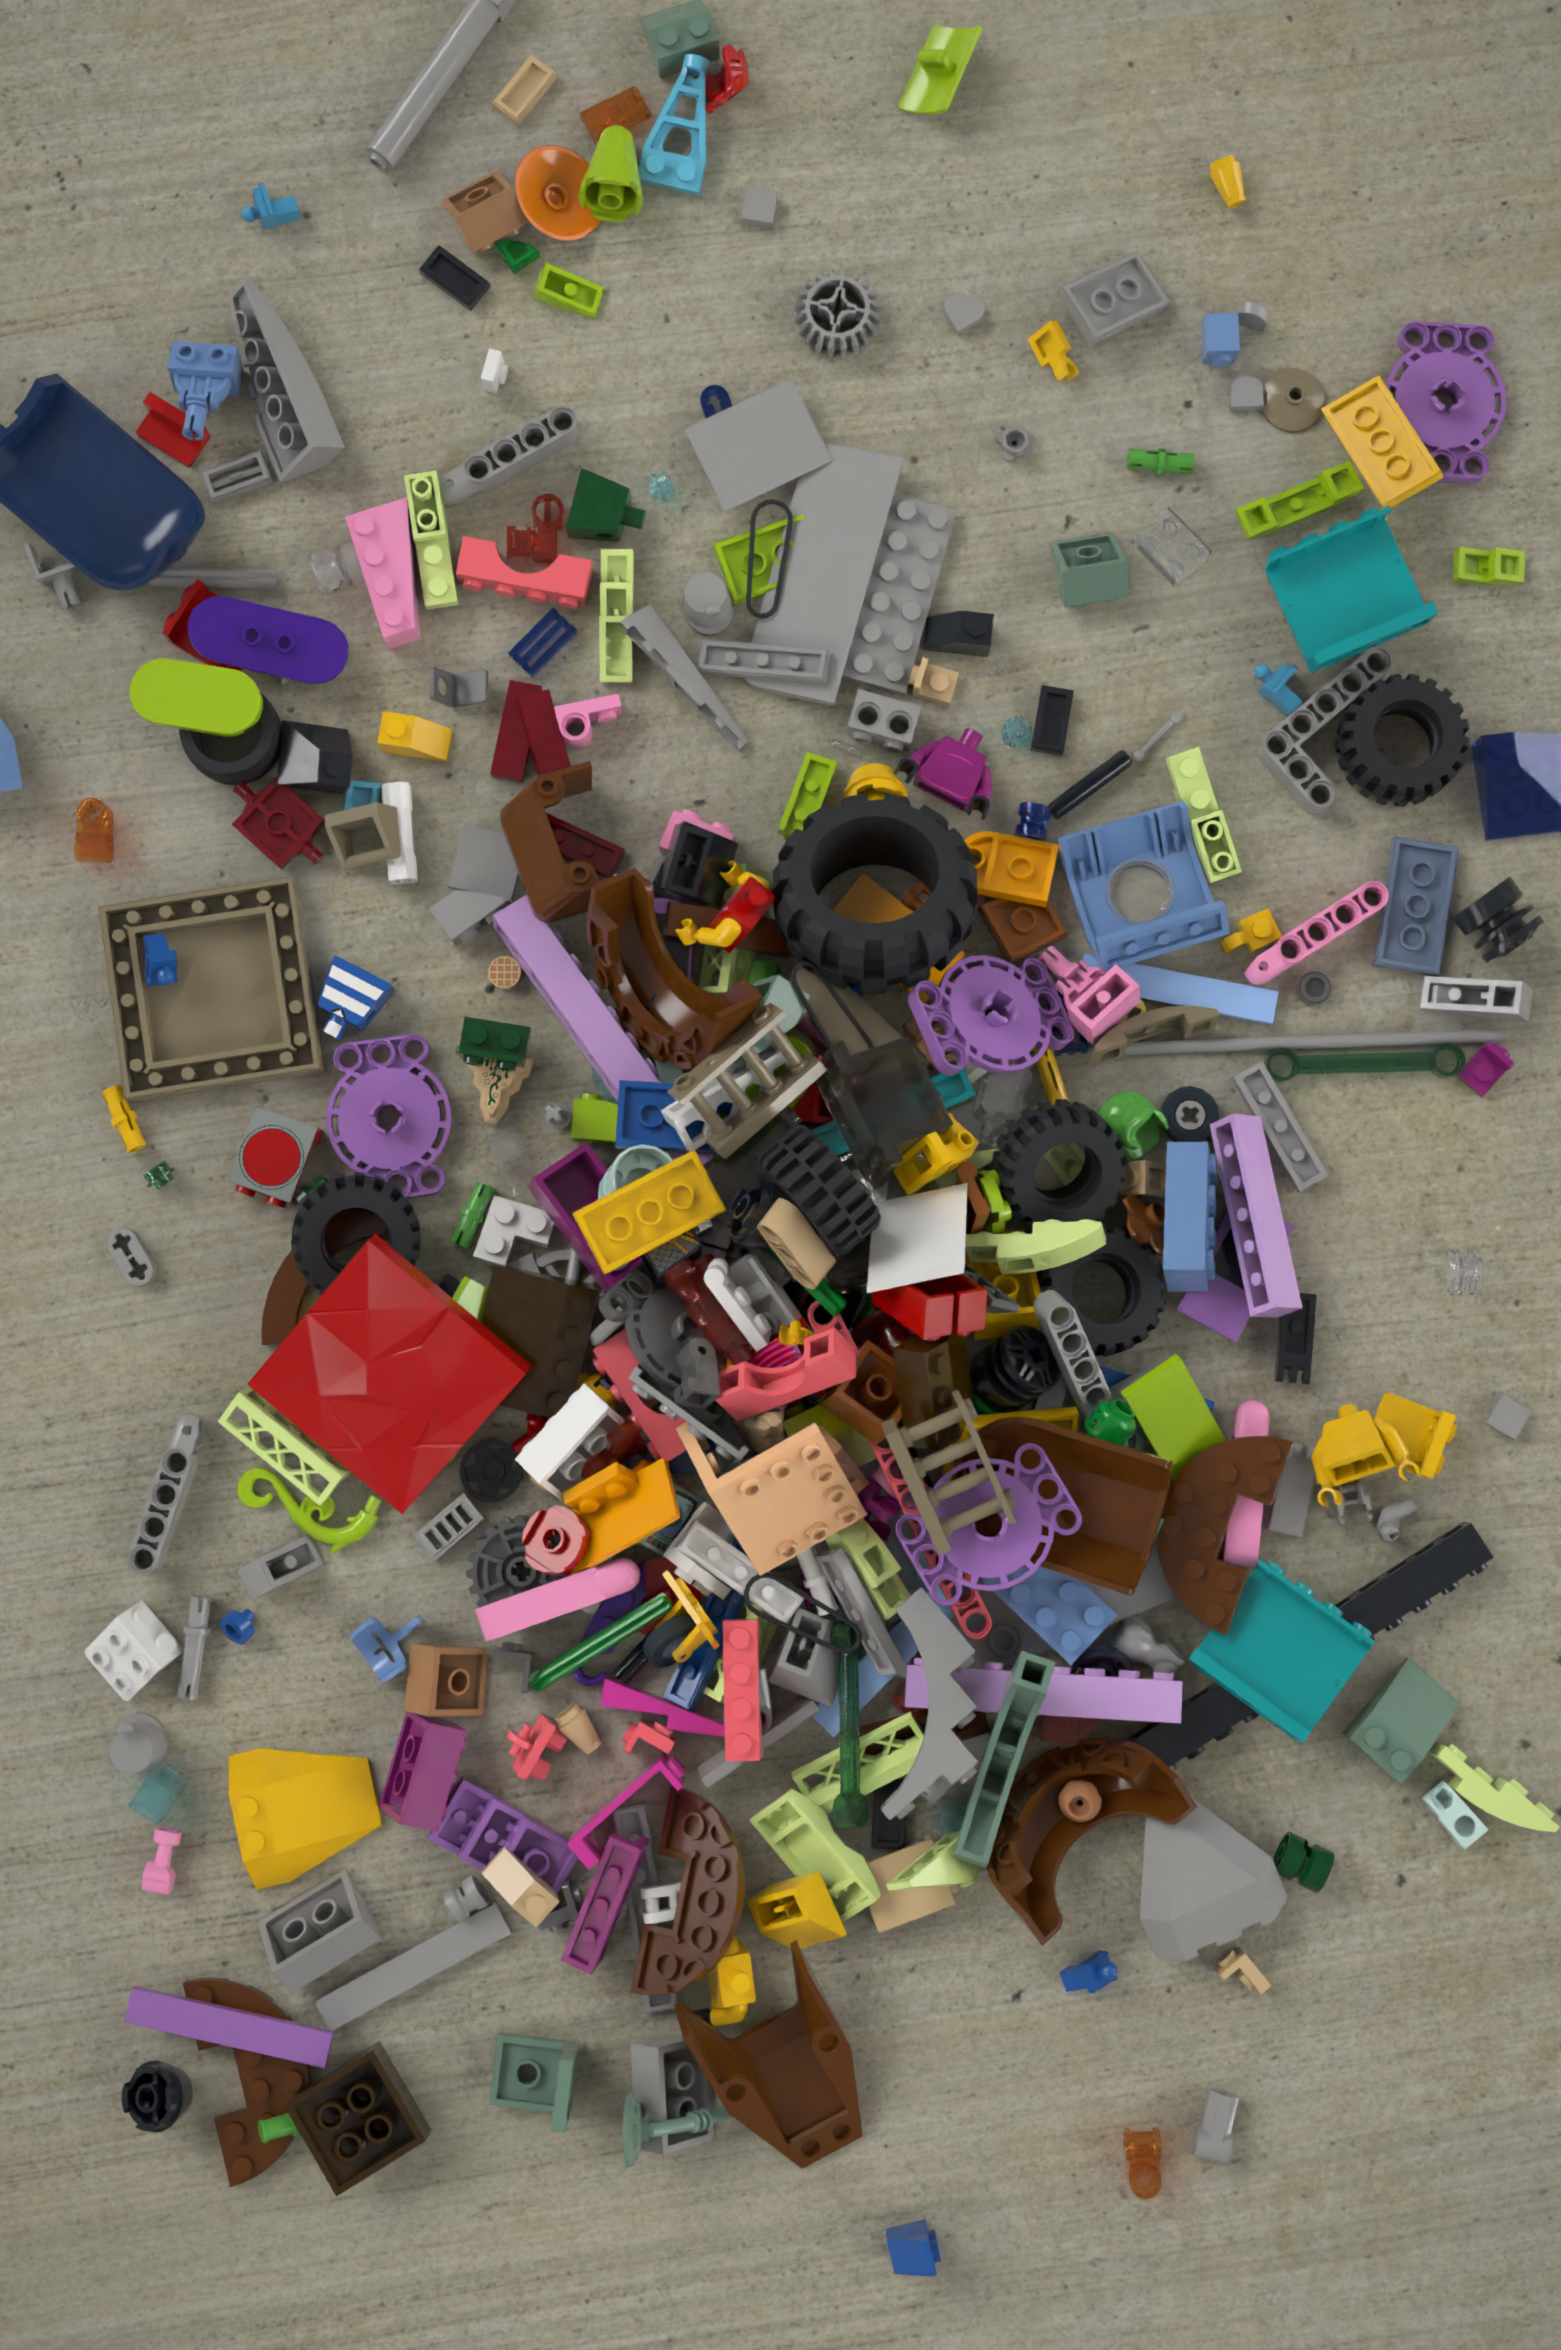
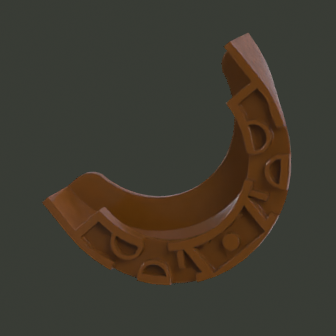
M635 868L592 887L587 913L588 946H594L598 963L594 964L593 968L602 990L608 989L617 1006L614 1010L619 1016L621 1025L634 1036L642 1049L662 1063L670 1061L675 1063L678 1069H690L697 1066L752 1017V1014L758 1009L763 996L755 986L744 980L734 983L732 988L725 994L709 993L689 980L682 969L674 962L660 934L654 909L653 886Z
M1106 1737L1080 1739V1744L1065 1749H1061L1058 1746L1043 1753L1015 1775L986 1869L997 1891L1043 1946L1060 1930L1063 1923V1916L1059 1910L1055 1893L1057 1872L1070 1847L1084 1833L1102 1822L1123 1816H1144L1172 1825L1185 1819L1197 1808V1805L1179 1776L1155 1754L1141 1745L1125 1740L1124 1743L1108 1741ZM1083 1780L1095 1785L1102 1799L1100 1811L1093 1819L1086 1822H1075L1062 1813L1058 1797L1068 1782ZM1081 1800L1077 1801L1078 1804H1083Z

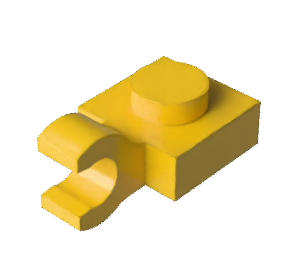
M1057 320L1049 321L1027 339L1042 367L1051 366L1058 381H1062L1064 378L1070 381L1079 374L1075 363L1065 355L1072 347Z
M1269 908L1239 921L1236 925L1240 932L1227 936L1220 943L1225 954L1244 945H1247L1250 953L1278 941L1282 935Z

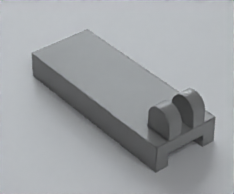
M1293 1443L1270 1509L1266 1530L1302 1538L1315 1476L1311 1460L1315 1447Z

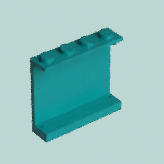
M1389 506L1379 511L1377 507L1371 508L1360 514L1359 519L1349 524L1347 520L1340 521L1329 528L1330 532L1320 536L1317 533H1312L1302 538L1297 546L1290 549L1287 546H1282L1269 553L1270 557L1264 564L1263 570L1311 674L1427 625L1438 615L1434 602L1424 604L1386 522V518L1391 512Z
M1259 1560L1256 1568L1246 1580L1228 1635L1211 1629L1200 1646L1196 1647L1191 1654L1188 1663L1298 1744L1302 1745L1375 1641L1370 1638L1372 1633L1367 1628L1357 1622L1351 1625L1341 1618L1343 1612L1328 1601L1322 1604L1313 1598L1314 1591L1300 1581L1294 1584L1285 1578L1286 1572L1279 1565L1270 1560L1267 1564Z

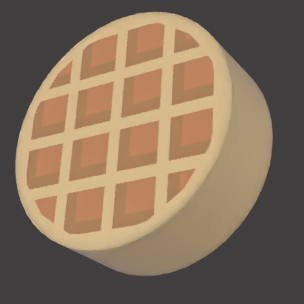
M500 956L489 965L488 976L496 988L510 990L515 988L521 981L522 970L518 962L512 957Z

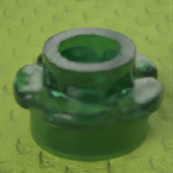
M164 1160L143 1175L148 1182L146 1186L151 1187L154 1185L158 1190L174 1179L170 1174L174 1171V1167L170 1168Z

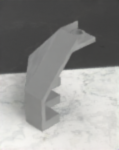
M1194 1799L1193 1801L1197 1808L1179 1823L1169 1825L1146 1817L1140 1920L1156 1958L1188 1961L1199 1956L1197 1950L1214 1942L1217 1947L1242 1936L1241 1930L1257 1922L1264 1926L1275 1921L1288 1898L1273 1858Z

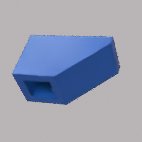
M926 2220L886 2229V2238L894 2274L926 2277L937 2275L935 2263L941 2262L935 2229L928 2231Z

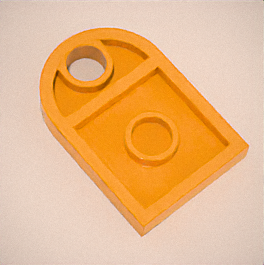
M992 831L978 832L964 840L972 855H976L981 860L979 864L974 865L977 870V894L1046 908L1059 844Z

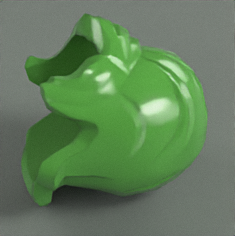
M1123 1091L1113 1095L1103 1103L1099 1111V1115L1119 1136L1118 1139L1124 1145L1126 1151L1125 1160L1128 1162L1138 1161L1156 1147L1160 1141L1158 1124L1166 1130L1169 1128L1163 1113L1154 1107L1144 1095L1135 1091Z

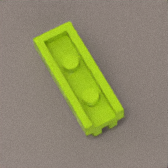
M808 751L806 752L777 834L782 835L783 839L787 840L796 828L803 831V821L823 806L837 768V761Z

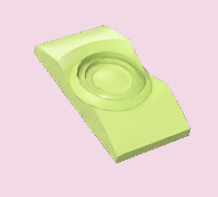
M790 1789L753 1815L749 1820L796 1877L820 1871L842 1923L880 1898L881 1894L863 1855L845 1846L840 1837L833 1831L826 1811L801 1793Z

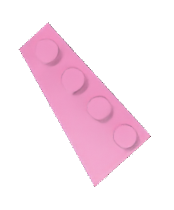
M407 497L345 516L382 636L388 648L392 649L420 640L416 591L417 576L414 556L415 542Z

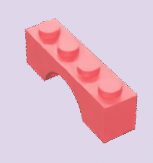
M463 536L456 576L459 584H463L464 588L471 591H482V588L495 590L494 592L497 595L503 597H513L514 594L526 596L529 601L535 603H545L546 600L558 602V605L567 609H577L578 606H587L594 569L592 561L589 559L559 554L549 567L540 572L531 574L520 573L509 568L501 560L495 542Z
M835 1327L804 1338V1354L797 1361L787 1366L765 1368L744 1361L718 1371L720 1395L715 1401L736 1421L762 1413L856 1378V1349Z
M622 1330L594 1348L593 1352L596 1355L592 1359L594 1365L602 1376L608 1373L614 1383L610 1387L613 1395L620 1404L626 1402L632 1413L628 1415V1418L638 1433L644 1430L650 1442L646 1446L655 1460L658 1461L662 1458L669 1462L686 1451L676 1428L687 1421L680 1416L673 1420L668 1415L651 1409L642 1400L641 1396L631 1389L634 1382L628 1377L636 1366L640 1367L641 1365L631 1350L626 1330Z
M725 1619L723 1621L725 1761H760L763 1757L762 1720L759 1698L760 1619Z

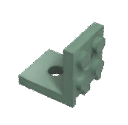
M499 2032L497 2035L489 2105L553 2113L551 2131L565 2133L572 2112V2098L580 2042ZM521 2065H533L537 2070V2077L533 2081L521 2079L518 2073Z

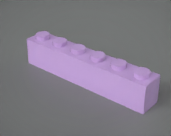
M1229 1115L1210 1124V1130L1250 1317L1278 1318L1302 1309V1303L1261 1116Z

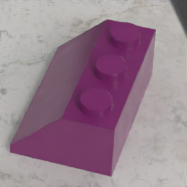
M406 1712L378 1807L399 1824L438 1831L440 1822L445 1819L448 1806L446 1801L449 1791L454 1787L457 1780L456 1767L459 1756L464 1753L467 1745V1731L453 1722L438 1717H428Z

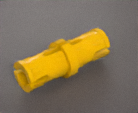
M116 1085L102 1091L101 1095L113 1118L110 1122L113 1128L118 1129L126 1147V1152L128 1154L145 1148L147 1143L136 1122L138 1116L135 1111H131L128 1102L125 1101L122 1086Z

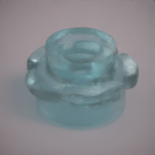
M666 471L658 474L656 472L652 473V480L648 482L653 497L656 500L661 498L662 501L668 502V498L676 494L669 475Z
M1020 715L1010 718L1002 727L1003 741L1010 747H1022L1031 737V725Z

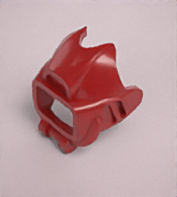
M726 45L722 49L724 63L720 72L717 75H710L707 72V103L705 110L708 114L714 113L719 106H723L749 84L748 64L742 49L737 52L733 46Z

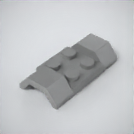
M749 1253L728 1265V1276L736 1287L741 1286L747 1292L751 1300L750 1305L757 1315L761 1313L767 1319L771 1326V1335L780 1330V1325L787 1326L790 1322L802 1317L777 1280L773 1282L754 1254ZM704 1283V1288L750 1352L753 1349L752 1345Z

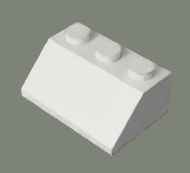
M583 1384L579 1390L569 1397L568 1402L559 1412L546 1422L545 1427L537 1436L523 1447L522 1452L515 1460L541 1486L564 1502L563 1492L601 1471L637 1430L586 1384Z

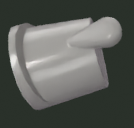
M707 571L697 573L688 580L684 590L682 609L683 615L690 627L697 633L706 636L718 635L725 631L732 622L734 611L732 600L723 580L715 573Z
M136 1713L126 1717L116 1727L114 1738L109 1746V1757L112 1764L124 1773H142L157 1768L164 1761L168 1751V1740L163 1725L156 1717L147 1713Z

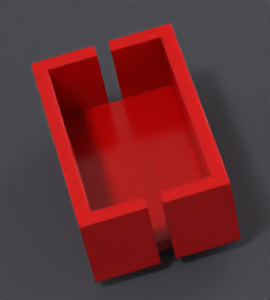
M957 1274L872 1292L871 1302L882 1309L885 1314L899 1321L902 1326L915 1332L921 1339L935 1341L939 1340L940 1336L951 1334L966 1336L970 1334V1331L983 1330L985 1327L987 1289L965 1275Z

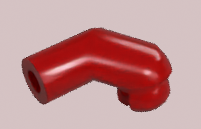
M527 1414L526 1434L511 1443L518 1455L522 1452L528 1440L535 1438L545 1427L548 1417Z

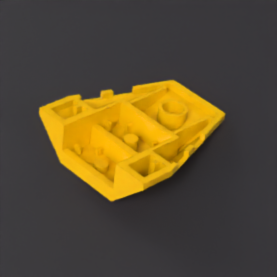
M264 1747L229 1755L228 1794L242 1861L256 1890L293 1881L383 1825L370 1762L367 1757L316 1754L295 1750L285 1751Z

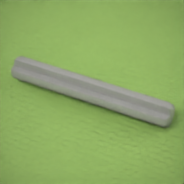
M170 567L160 576L148 582L151 586L188 587L189 585L193 586L196 579H199L207 588L275 589L277 586V574L274 570Z

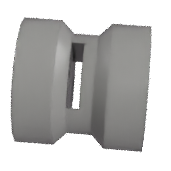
M474 1875L463 1880L460 1887H452L443 1893V1898L449 1911L459 1923L470 1916V1912L474 1909L481 1910L490 1904L483 1886Z

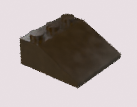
M951 1334L940 1336L939 1340L927 1341L921 1339L919 1335H915L893 1348L903 1427L905 1426L906 1429L957 1408V1403L952 1394L956 1390H959L963 1401L970 1398L973 1404L965 1336ZM962 1420L912 1442V1447L937 1452L943 1450L961 1438L966 1424Z
M380 2040L353 2056L284 2104L336 2197L425 2142L431 2132L430 2126Z

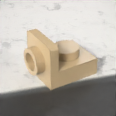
M922 657L920 666L913 665L908 684L914 685L912 696L950 706L959 672L928 664L929 659Z
M1146 1160L1128 1162V1172L1122 1174L1126 1184L1122 1192L1118 1191L1119 1196L1132 1194L1165 1198L1166 1164Z
M1240 1947L1235 1951L1233 1949L1226 1951L1217 1960L1219 1965L1214 1970L1223 1981L1240 1968L1241 1970L1236 1975L1248 1990L1255 1986L1262 1995L1272 1986Z

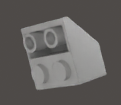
M799 1607L789 1622V1625L839 1648L848 1649L852 1647L830 1620ZM787 1629L768 1682L831 1707L850 1653H838Z

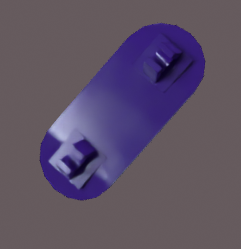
M214 596L200 602L192 610L188 620V636L192 646L202 657L216 663L308 684H324L335 679L343 671L348 660L349 645L345 634L337 625L321 618L230 597Z

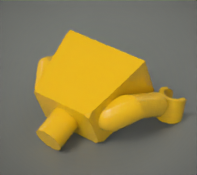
M1353 1404L1341 1406L1338 1409L1339 1418L1328 1421L1323 1425L1322 1437L1319 1438L1311 1456L1317 1484H1321L1322 1487L1317 1499L1324 1507H1328L1327 1495L1329 1493L1333 1494V1500L1336 1505H1341L1343 1500L1342 1494L1332 1488L1331 1482L1335 1487L1396 1467L1394 1462L1396 1460L1400 1464L1398 1473L1403 1481L1409 1483L1404 1476V1471L1408 1467H1414L1418 1477H1421L1420 1468L1414 1462L1409 1461L1407 1457L1410 1453L1398 1430L1381 1418L1373 1419L1369 1410L1358 1411V1408Z

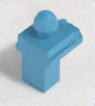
M263 182L258 183V188L252 189L254 206H246L241 212V217L246 222H254V220L259 219L262 230L273 229L275 225L299 220V208L295 196L270 201Z
M1282 663L1272 672L1267 665L1260 664L1256 666L1254 670L1255 676L1258 680L1264 682L1257 691L1265 699L1273 703L1285 716L1293 713L1303 701L1285 683L1298 667L1295 664L1288 666L1286 663Z

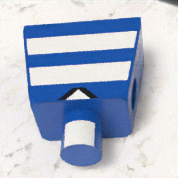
M335 955L318 1001V1006L323 1011L331 1014L322 1031L337 1040L341 1039L348 1024L363 1031L391 997L395 988L385 980Z

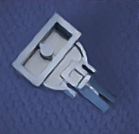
M173 341L167 368L174 391L179 395L178 406L182 411L187 410L182 435L189 440H193L194 432H196L195 439L201 440L203 438L206 417L210 416V408L211 412L216 414L219 403L225 400L227 396L239 397L244 370L238 347Z

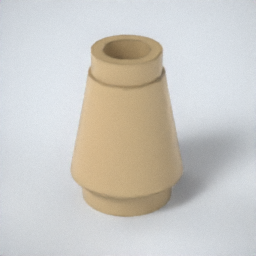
M576 1702L564 1708L555 1717V1721L559 1724L557 1729L583 1750L586 1755L592 1753L601 1745L602 1741L585 1708L579 1707Z

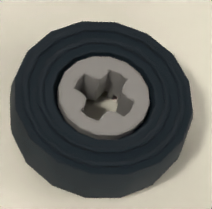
M1193 1086L1180 1087L1171 1092L1165 1098L1160 1108L1169 1125L1167 1130L1162 1126L1161 1128L1166 1136L1174 1142H1204L1212 1136L1210 1124L1218 1121L1220 1118L1218 1105L1213 1097L1205 1090ZM1183 1108H1186L1188 1111L1194 1108L1197 1111L1195 1115L1197 1122L1195 1124L1191 1121L1187 1123L1182 1121L1184 1117Z

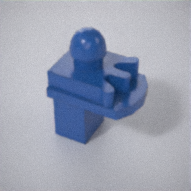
M164 933L144 936L146 983L150 987L153 985H170L172 982L177 983V953L175 950L170 951Z
M1098 1950L1079 1964L1070 1965L1059 1973L1066 1992L1087 1989L1089 1994L1099 1991L1112 1981H1116L1118 1968L1110 1961L1108 1951Z

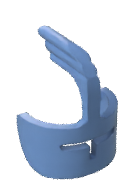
M418 1615L398 1632L392 1634L377 1618L371 1617L350 1634V1639L366 1658L378 1679L385 1683L409 1666L400 1648L399 1641L425 1622L421 1615ZM373 1632L379 1636L395 1660L394 1662L391 1661L385 1650L375 1654V1651L381 1647V1644L373 1636Z

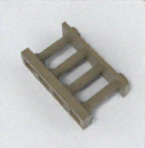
M772 1003L758 1008L752 1014V1019L692 1071L678 1077L674 1082V1086L667 1091L673 1099L683 1106L688 1101L693 1104L713 1130L712 1135L705 1141L714 1152L724 1159H727L827 1071L821 1060L808 1052L804 1055L798 1053L778 1026V1023L787 1014ZM766 1034L769 1035L790 1063L789 1068L776 1078L752 1048ZM740 1056L743 1057L764 1085L763 1090L752 1100L748 1099L726 1070ZM715 1078L738 1107V1113L727 1122L722 1121L700 1092Z
M959 1390L952 1392L958 1406L957 1408L906 1429L904 1426L898 1429L894 1418L881 1423L887 1441L938 1555L951 1550L947 1538L953 1536V1531L1001 1510L1004 1511L1009 1524L1016 1522L1011 1511L1017 1508L1009 1488L1002 1490L972 1421L978 1418L970 1398L963 1401ZM964 1420L971 1435L970 1438L922 1459H919V1457L911 1458L907 1448L913 1446L912 1442ZM976 1450L978 1451L984 1465L983 1468L935 1489H932V1486L925 1489L921 1478L927 1476L925 1472ZM991 1481L997 1495L996 1498L947 1519L945 1516L937 1517L934 1508L940 1506L939 1502L984 1482Z

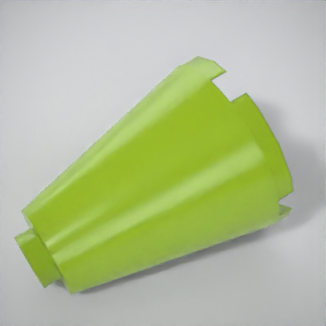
M619 125L603 130L579 188L578 198L580 206L584 209L585 205L592 210L591 216L608 222L626 221L628 215L634 212L635 216L639 214L643 205V194L633 135L630 131Z

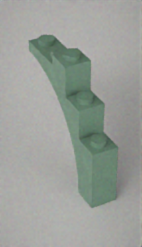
M1024 1651L1020 1652L1008 1676L1000 1708L993 1720L984 1754L977 1766V1772L975 1773L969 1794L970 1797L953 1858L983 1868L987 1867L1022 1753L1040 1706L1047 1694L1055 1661Z

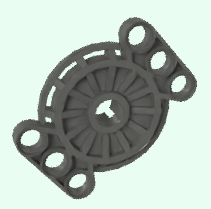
M643 1261L599 1300L600 1312L607 1320L625 1322L628 1343L643 1369L655 1381L673 1392L681 1384V1371L676 1364V1355L695 1337H702L711 1342L716 1352L718 1371H720L721 1364L727 1365V1359L730 1356H737L741 1363L744 1362L743 1359L748 1355L741 1354L739 1336L706 1289L694 1282L673 1277L658 1288ZM629 1281L636 1282L640 1286L642 1294L632 1291ZM610 1298L617 1299L621 1303L623 1311L614 1309L610 1303ZM683 1333L687 1339L680 1343L677 1338ZM715 1400L712 1402L716 1410L715 1414L708 1412L706 1409L692 1407L695 1417L704 1424H713L727 1411Z

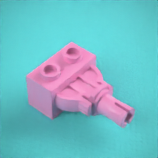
M1053 945L1047 948L1049 954L1044 951L1039 957V960L1060 979L1057 981L1055 988L1064 996V1003L1073 1028L1092 1045L1140 1003V985L1116 964L1109 971L1102 972L1100 967H1090L1084 960H1081L1079 965L1074 962L1071 963Z

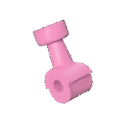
M156 1827L153 1840L159 1846L154 1861H148L145 1866L141 1886L143 1891L164 1895L171 1894L176 1879L175 1871L170 1866L172 1848L180 1844L182 1831Z

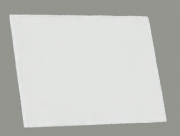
M968 1183L874 1203L879 1209L881 1220L879 1226L871 1232L867 1293L964 1273Z

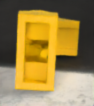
M941 1109L923 1125L928 1135L890 1166L907 1195L917 1192L926 1183L956 1170L960 1163L965 1162L972 1156L979 1143L969 1131L954 1119L951 1113L944 1109ZM923 1151L927 1159L919 1157L918 1155Z

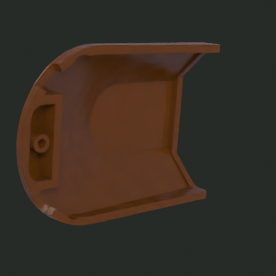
M1029 1417L999 1419L978 1430L977 1433L988 1458L1006 1460L1015 1464V1454L1022 1445L1030 1443L1040 1446L1081 1513L1082 1523L1074 1534L1066 1536L1054 1532L1053 1542L1048 1555L1040 1566L1129 1596L1133 1595L1151 1555L1169 1492L1172 1460ZM976 1450L955 1459L953 1468L970 1460L981 1459L978 1451ZM1026 1450L1021 1454L1020 1462L1026 1469H1035L1040 1464V1456L1034 1450ZM982 1464V1465H976V1469H977V1470H979V1469H981V1468L984 1467L983 1464ZM991 1464L994 1471L999 1470L1000 1465ZM969 1467L955 1473L951 1477V1481L969 1474ZM1006 1467L1005 1473L1014 1477V1470ZM1052 1480L1042 1481L1038 1486L1039 1495L1044 1499H1053L1058 1494L1057 1484ZM1070 1510L1060 1511L1056 1516L1057 1525L1064 1530L1073 1528L1076 1524L1075 1514ZM994 1513L976 1521L975 1528L984 1537H995L1002 1528V1521ZM1042 1526L1041 1535L1048 1536L1049 1529ZM1039 1542L1036 1552L1030 1558L1033 1564L1042 1555L1046 1543Z

